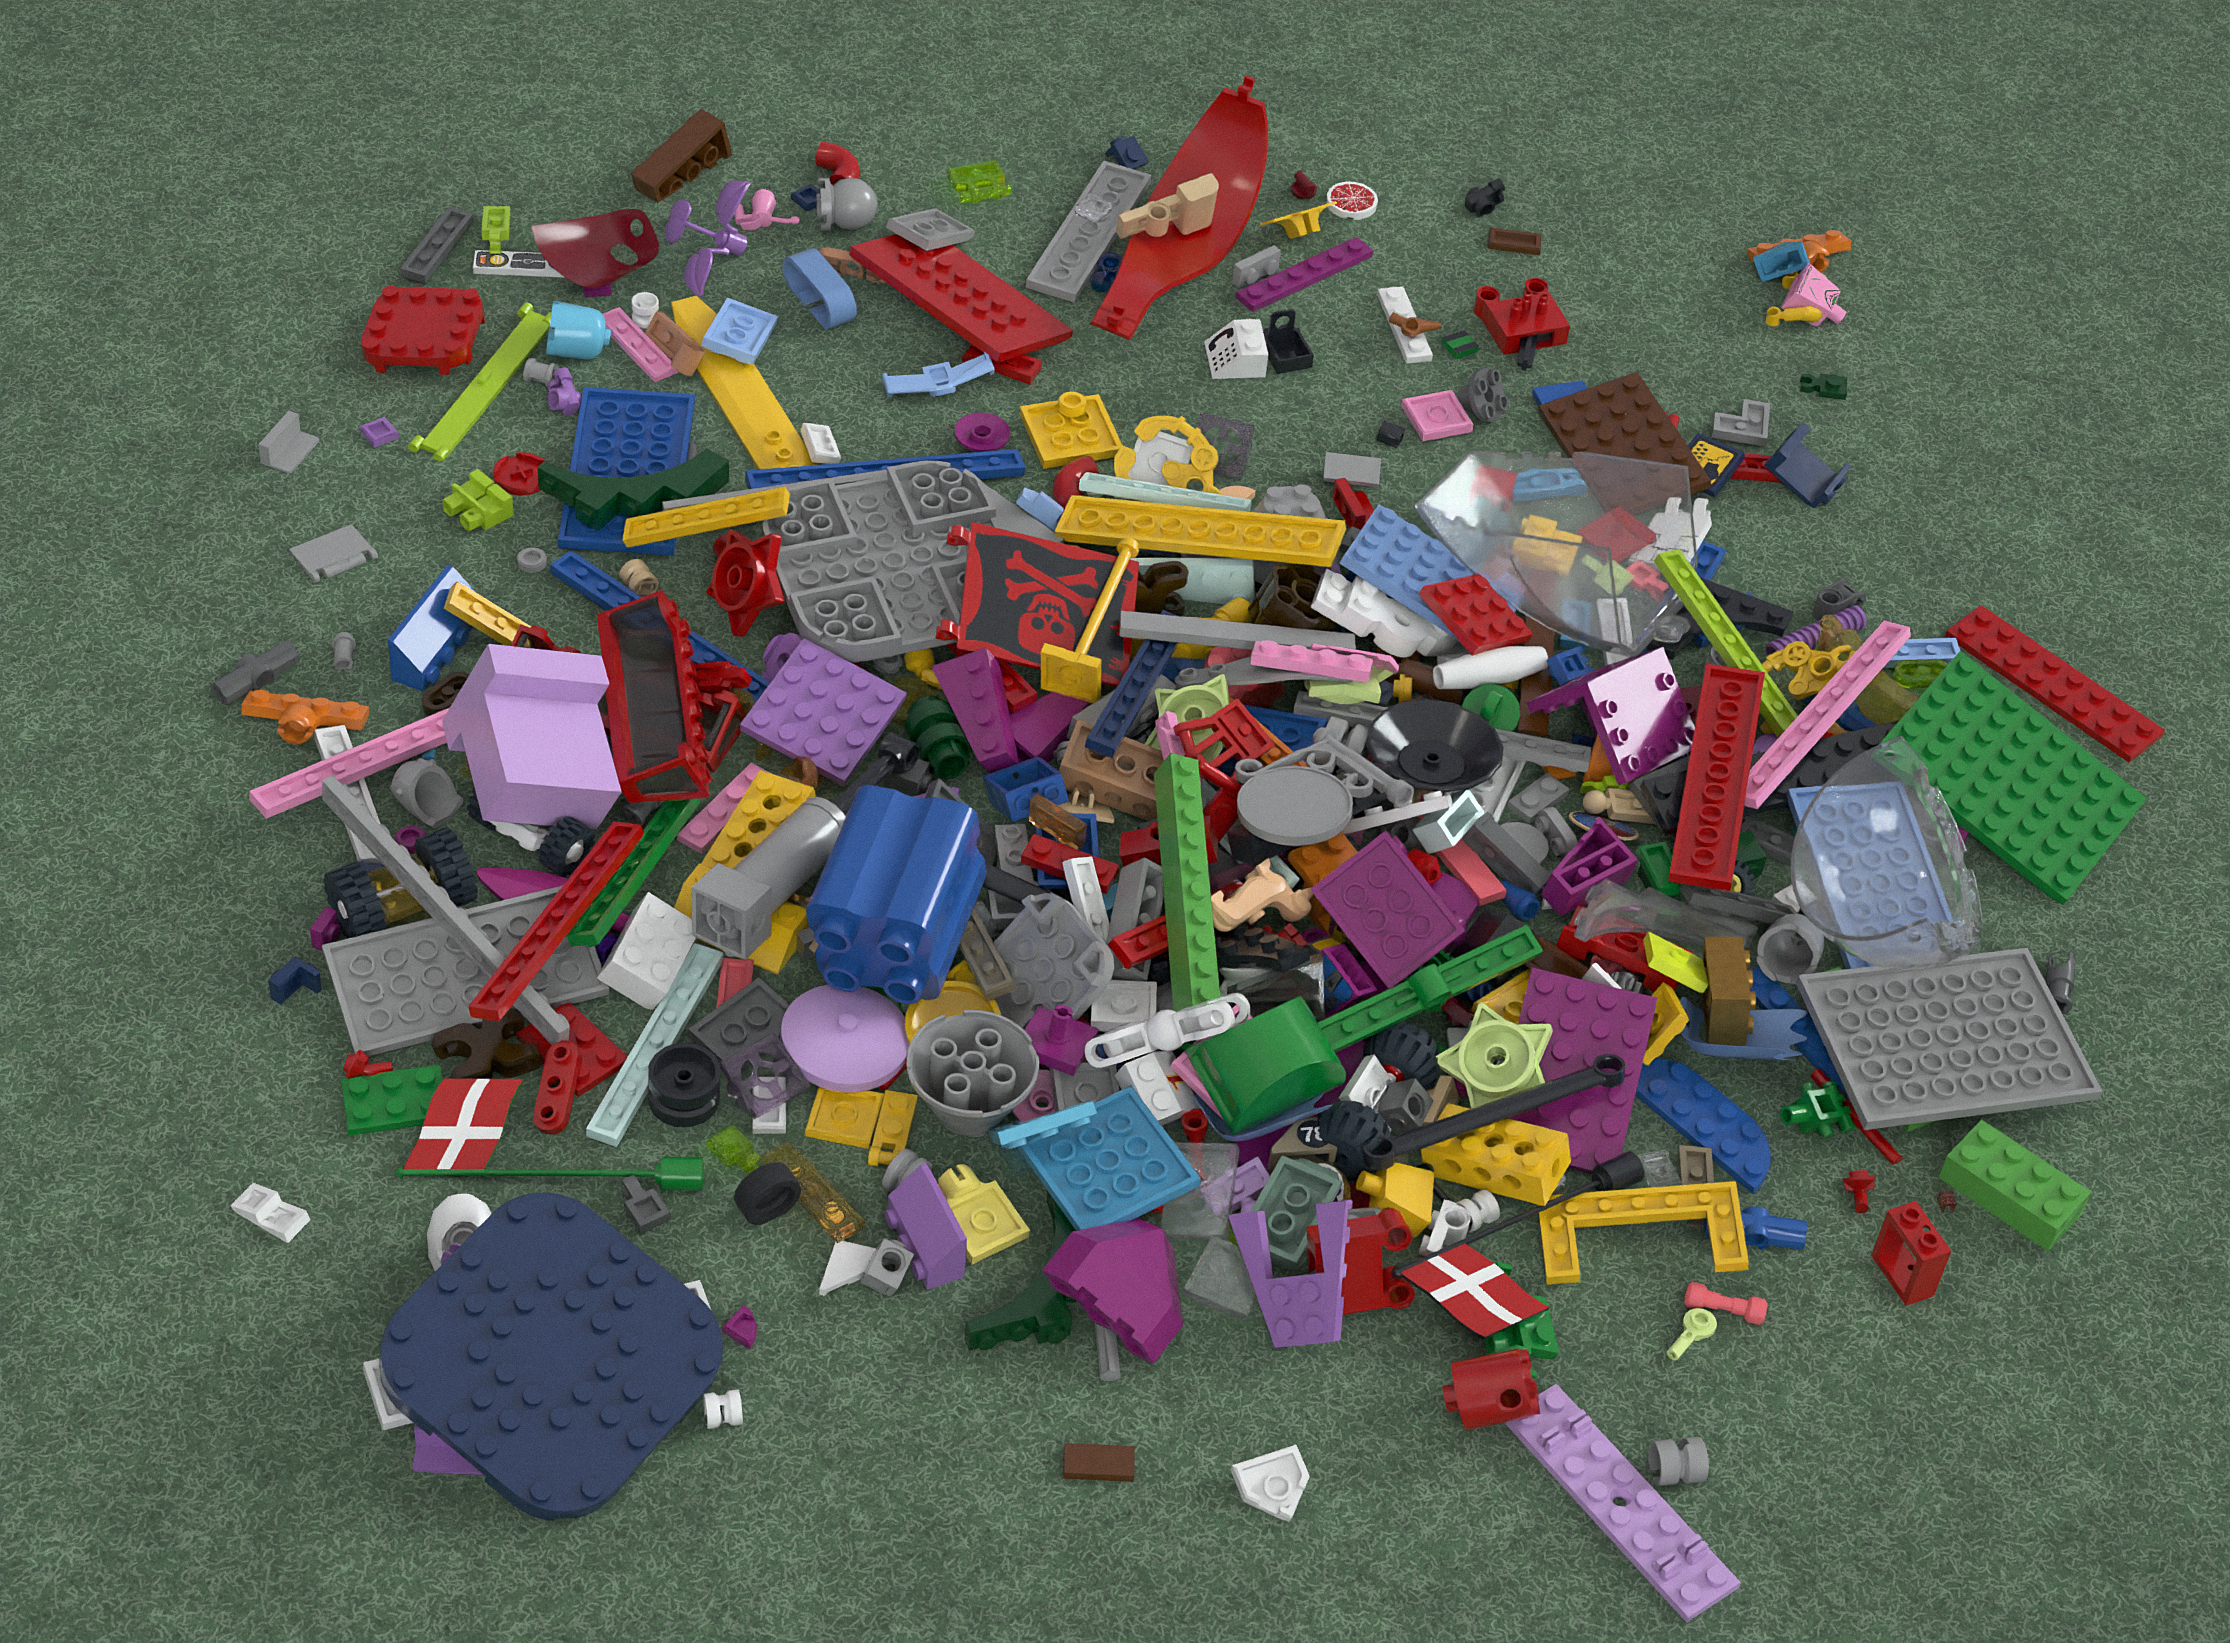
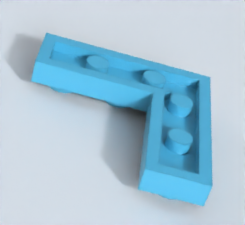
M1086 1101L1028 1121L1018 1120L991 1129L988 1133L992 1143L1012 1149L1027 1144L1026 1137L1038 1133L1041 1139L1059 1133L1058 1126L1070 1123L1071 1128L1090 1123L1089 1116L1097 1114L1093 1101Z

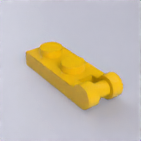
M890 1090L885 1091L873 1143L869 1152L868 1165L878 1167V1164L889 1165L898 1153L906 1149L918 1095ZM882 1148H884V1149H890V1150H894V1151H893V1153H892V1152H886V1151H882Z

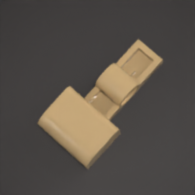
M1210 173L1178 185L1174 195L1158 201H1151L1133 210H1126L1118 217L1117 234L1123 239L1132 234L1146 231L1151 236L1160 237L1166 234L1169 221H1173L1178 230L1184 235L1209 226L1212 222L1219 187L1218 181Z

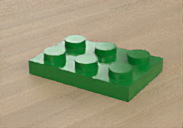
M440 1064L382 1072L372 1076L361 1075L350 1079L341 1078L348 1135L352 1136L423 1125L430 1101L443 1081Z

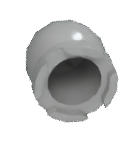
M829 178L817 179V186H822L820 194H816L817 218H823V223L819 225V231H830L831 225L834 223L842 229L857 230L864 228L872 222L877 213L878 202L876 193L869 184L856 178L841 179L834 185L830 184Z

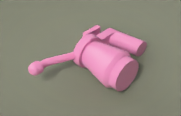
M766 189L755 192L751 200L752 214L745 215L741 204H739L734 214L736 224H741L742 230H756L761 226L768 227L772 221L786 224H798L800 221L797 216H793L790 219L772 217L776 200L774 194Z

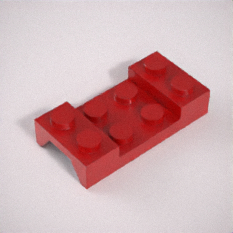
M1580 903L1574 912L1568 926L1564 925L1556 946L1574 959L1579 958L1584 961L1589 952H1593L1600 959L1619 963L1633 973L1646 975L1642 986L1649 988L1653 993L1663 982L1672 987L1674 992L1680 982L1648 966L1643 939L1648 932ZM1678 946V947H1680V948H1682V949H1684V950L1690 952L1691 954H1694V952H1692V951H1690V950H1688V949H1685V948H1683V947H1681V946Z

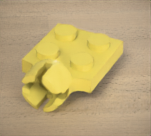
M965 1164L956 1165L960 1173L958 1177L950 1168L938 1179V1185L967 1238L966 1257L971 1265L1029 1238L1030 1229L996 1180L990 1183L979 1181L973 1170Z

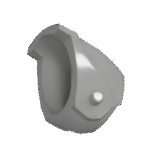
M418 758L416 761H408L402 764L396 771L390 785V790L397 801L410 814L433 829L451 819L463 804V798L457 794L450 777L441 767L436 765L434 759L427 761Z

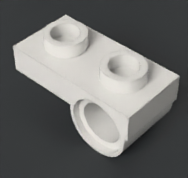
M1444 1199L1440 1212L1434 1210L1428 1229L1433 1231L1431 1237L1424 1235L1419 1254L1427 1256L1442 1249L1444 1245L1449 1246L1465 1239L1471 1219L1469 1212L1464 1207L1457 1205V1203Z

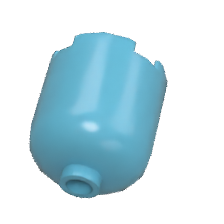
M553 301L550 327L555 329L549 328L546 355L586 360L596 358L601 353L603 345H609L611 329L606 328L604 315L599 310Z

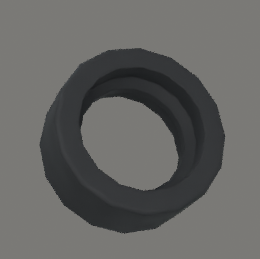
M781 1162L769 1163L755 1169L740 1182L735 1190L734 1201L749 1223L762 1225L791 1210L800 1198L802 1189L787 1165Z

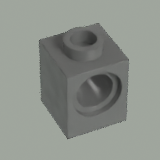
M1416 1078L1391 1083L1377 1112L1395 1134L1406 1132L1422 1126L1433 1103V1099Z

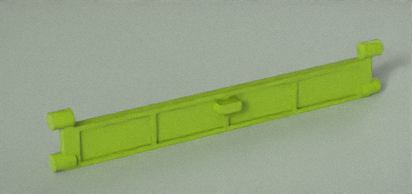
M525 302L517 311V315L522 318V321L425 439L420 435H416L408 444L409 450L416 453L420 448L434 454L433 459L443 462L547 335L549 328H552L550 327L551 312L543 316L532 311L533 306Z

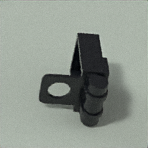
M1294 309L1272 313L1269 328L1263 330L1268 359L1277 374L1312 368L1314 355L1300 333V329L1294 326L1296 318ZM1280 317H1289V322L1286 325L1275 326L1276 321Z

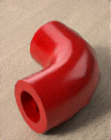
M827 141L820 143L815 161L817 166L834 171L829 178L830 184L834 185L839 180L846 178L859 179L861 171L858 159L848 149Z
M1090 456L1081 457L1063 466L1053 480L1052 494L1054 500L1064 510L1071 495L1085 496L1079 490L1082 476L1086 472L1099 474L1096 463Z

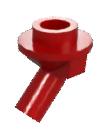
M358 1050L355 1054L351 1053L347 1057L343 1071L347 1072L346 1078L350 1079L361 1075L372 1076L382 1072L393 1071L390 1061L369 1064V1056L365 1055L363 1050Z
M1868 1170L1849 1171V1177L1842 1179L1845 1190L1853 1191L1856 1211L1858 1213H1865L1869 1209L1867 1191L1874 1190L1875 1176H1869Z

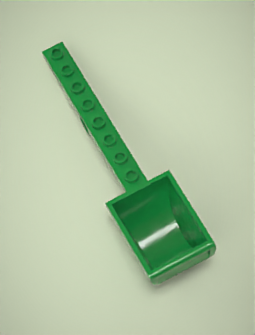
M1525 925L1438 967L1436 964L1429 965L1412 975L1408 981L1318 1023L1301 995L1223 1033L1187 1048L1185 1053L1231 1134L1236 1136L1343 1085L1346 1073L1335 1054L1336 1052L1535 959L1542 954L1543 950L1528 925Z

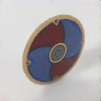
M1574 811L1569 814V819L1577 826L1587 830L1586 832L1590 830L1594 822L1600 817L1620 840H1636L1639 837V833L1631 826L1618 820H1611L1604 815L1591 814L1584 811Z

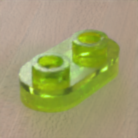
M1939 659L1902 660L1895 666L1893 680L1904 688H1928L1948 664Z

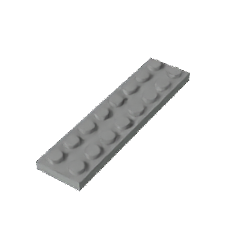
M1103 161L1027 277L1026 288L1075 303L1118 236L1116 228L1119 215L1126 210L1135 209L1151 184V175Z

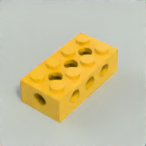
M759 770L701 864L712 869L717 863L733 869L808 798L816 797L814 788Z
M1447 1103L1438 1120L1469 1110V1108ZM1509 1118L1421 1149L1423 1163L1433 1166L1434 1177L1481 1190H1488L1492 1193L1541 1206L1546 1205L1571 1162L1567 1133Z

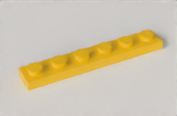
M780 487L628 518L625 522L622 541L628 548L787 516L790 493L786 487Z

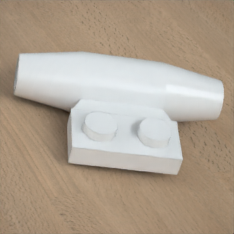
M1508 646L1488 650L1476 655H1471L1469 651L1437 656L1438 665L1433 669V680L1438 689H1475L1481 685L1513 682L1545 670L1548 667L1546 661L1548 655L1542 646Z

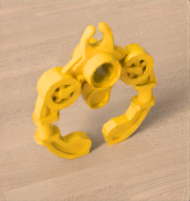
M1153 416L1143 419L1139 423L1134 433L1145 443L1153 440L1161 430H1170L1173 434L1180 431L1188 437L1186 443L1189 446H1193L1190 455L1191 464H1182L1172 460L1163 464L1162 475L1169 486L1187 489L1190 483L1199 482L1203 486L1202 492L1223 495L1213 486V469L1216 468L1218 463V453L1209 444L1198 427L1195 429L1186 423V418L1183 416L1180 418ZM1122 446L1115 455L1114 471L1116 477L1130 479L1129 471L1136 462V453L1133 449Z
M1794 641L1788 644L1785 649L1766 656L1767 660L1762 663V666L1767 673L1773 669L1779 672L1784 667H1787L1793 673H1797L1789 683L1788 688L1793 698L1802 700L1813 694H1818L1854 655L1855 651H1851L1852 647L1850 645L1838 646L1830 652L1810 650L1809 646L1803 641ZM1851 651L1847 660H1839L1838 656L1841 652ZM1829 668L1826 672L1820 673L1823 669ZM1765 720L1760 726L1762 732L1765 735L1774 733Z

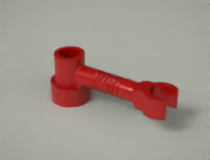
M1193 1108L1183 1114L1182 1130L1190 1142L1191 1166L1201 1178L1200 1184L1206 1187L1209 1185V1180L1204 1174L1203 1141L1208 1130V1118L1201 1109Z

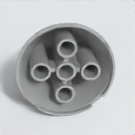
M963 1010L961 1015L946 1018L944 1014L925 1024L915 1034L909 1045L906 1066L912 1086L948 1130L963 1136L981 1137L997 1126L1030 1094L1038 1078L1039 1056L1036 1054L1030 1036L1010 1019L987 1011Z

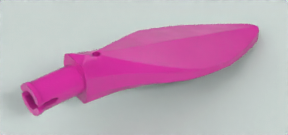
M480 868L476 872L477 878L501 901L563 886L568 880L558 875L525 869ZM621 913L608 932L613 929L621 933L630 916Z

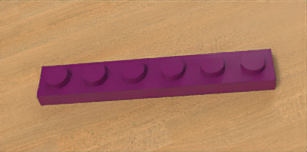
M1355 237L1237 291L1236 299L1250 311L1254 312L1373 257V250L1358 237Z

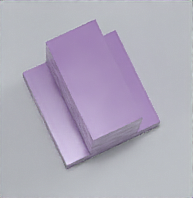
M494 644L487 645L442 720L449 750L466 752L484 821L557 826V821H563L564 817H573L590 829H597L621 794L620 784L597 705L609 686L602 656Z

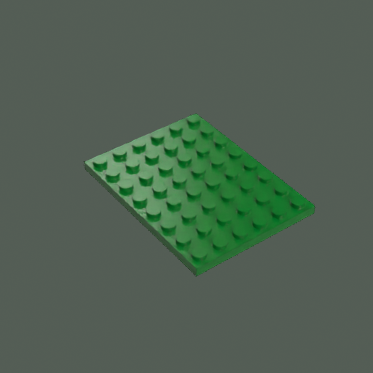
M1961 651L1871 753L2050 898L2062 905L2070 898L2147 799Z

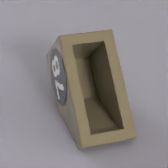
M1316 1117L1305 1118L1295 1122L1271 1148L1267 1166L1268 1173L1273 1172L1282 1155L1292 1160L1305 1158L1317 1164L1325 1163L1333 1166L1332 1162L1335 1161L1337 1147L1321 1139L1319 1133L1320 1120L1316 1126ZM1328 1153L1327 1161L1318 1158L1314 1154Z

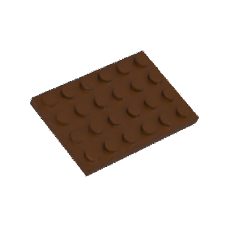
M1638 372L1539 405V414L1572 465L1578 469L1582 480L1605 514L1621 505L1634 515L1668 503L1670 496L1683 498L1711 487L1710 478Z

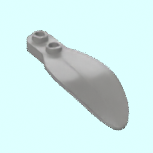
M1251 656L1227 664H1214L1209 668H1186L1175 677L1177 690L1191 685H1203L1221 674L1225 675L1228 687L1232 685H1250L1300 679L1353 681L1250 665Z

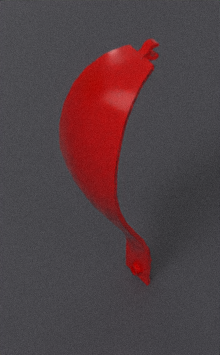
M1245 75L1243 84L1239 85L1238 91L1225 87L1185 139L1146 202L1147 204L1151 201H1158L1174 195L1178 185L1212 173L1218 181L1219 187L1211 224L1203 229L1184 235L1178 230L1173 221H1169L1168 230L1163 236L1154 237L1146 231L1129 236L1114 281L1091 320V325L1131 340L1146 311L1156 298L1168 290L1208 272L1220 263L1235 246L1248 223L1257 200L1268 152V121L1265 103L1250 97L1255 83L1254 78Z

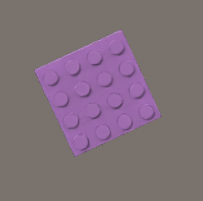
M803 638L741 722L740 731L844 787L905 702L907 693Z

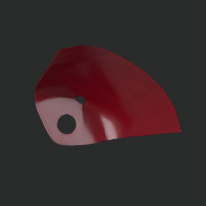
M623 209L596 216L531 226L535 243L544 259L558 273L581 287L599 288L608 285L648 264L659 252V242L652 224L645 212L639 209ZM635 219L640 220L643 224V232L640 236H635L631 232V223ZM615 245H625L637 254L638 261L633 265L616 261L610 251Z

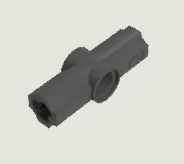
M288 640L277 644L259 656L247 654L238 661L235 670L210 684L211 692L220 703L228 705L253 689L259 690L267 684L272 685L275 676L300 662L299 654L294 645Z

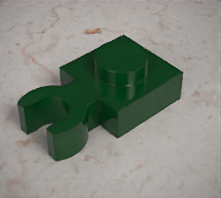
M1821 373L1819 378L1811 374L1801 375V392L1811 393L1818 391L1819 397L1846 400L1847 377Z

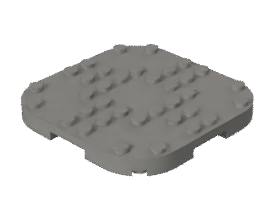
M918 461L887 467V476L836 486L832 478L799 484L787 489L790 493L787 516L762 520V537L771 533L782 536L776 574L799 634L802 638L817 644L850 663L875 660L956 643V640L945 641L935 638L936 628L940 626L942 619L953 621L959 626L968 547L966 545L952 546L947 544V534L952 531L953 525L963 526L970 531V524L972 522L1001 529L996 519V507L983 482L967 469L962 473L955 468H951V463L942 461Z

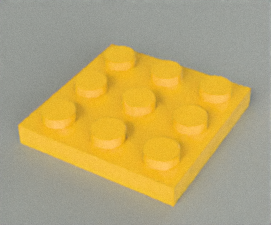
M1099 394L1084 396L1086 399L1085 412L1078 417L1062 415L1058 410V400L1020 406L1019 415L1043 469L1065 466L1084 456H1090L1094 461L1115 457L1123 445Z

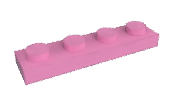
M1265 640L1255 642L1250 665L1368 683L1372 672L1373 659L1366 658L1360 654L1343 655L1328 649L1317 651L1307 649L1302 645L1285 646L1278 645L1274 641Z
M751 762L679 832L677 841L703 854L716 841L759 770L768 771Z

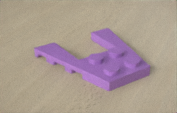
M1352 1200L1315 1204L1324 1273L1273 1278L1264 1210L1229 1215V1220L1275 1348L1341 1340L1344 1305L1341 1289L1342 1278L1346 1277L1347 1264H1344L1345 1243H1349L1350 1227H1347L1348 1209L1352 1208Z

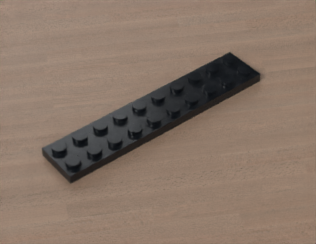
M1899 721L1819 739L1758 809L1744 806L1742 817L1788 807L1786 795L1788 789L1902 779L1871 754ZM1765 752L1752 755L1750 769ZM1687 770L1643 780L1640 786L1665 836L1677 833Z

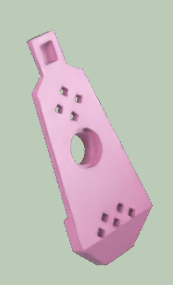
M1315 643L1311 645V650L1321 651L1328 649L1335 651L1337 654L1363 655L1366 658L1373 659V666L1383 668L1394 674L1399 669V665L1389 655Z

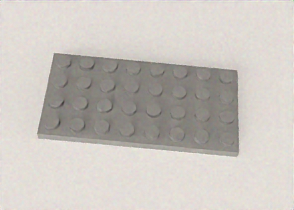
M562 886L466 909L465 912L470 922L477 929L481 928L487 934L489 942L497 950H502L508 956ZM433 918L322 945V952L354 1054L358 1050H363L365 1055L373 1056L431 1041L435 1034L441 1030L461 1023L472 1024L477 1029L482 1028L483 1019L470 1017L468 1006L488 982L489 978ZM567 935L529 983L537 993L541 992L545 995L552 1009L566 1003L575 1004L609 995V986L597 979L602 966L595 946H571ZM514 1004L511 1006V1008L517 1009Z

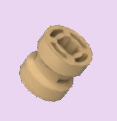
M641 559L630 560L620 570L619 576L622 582L639 596L644 597L656 592L659 582L654 574L649 572L648 566Z

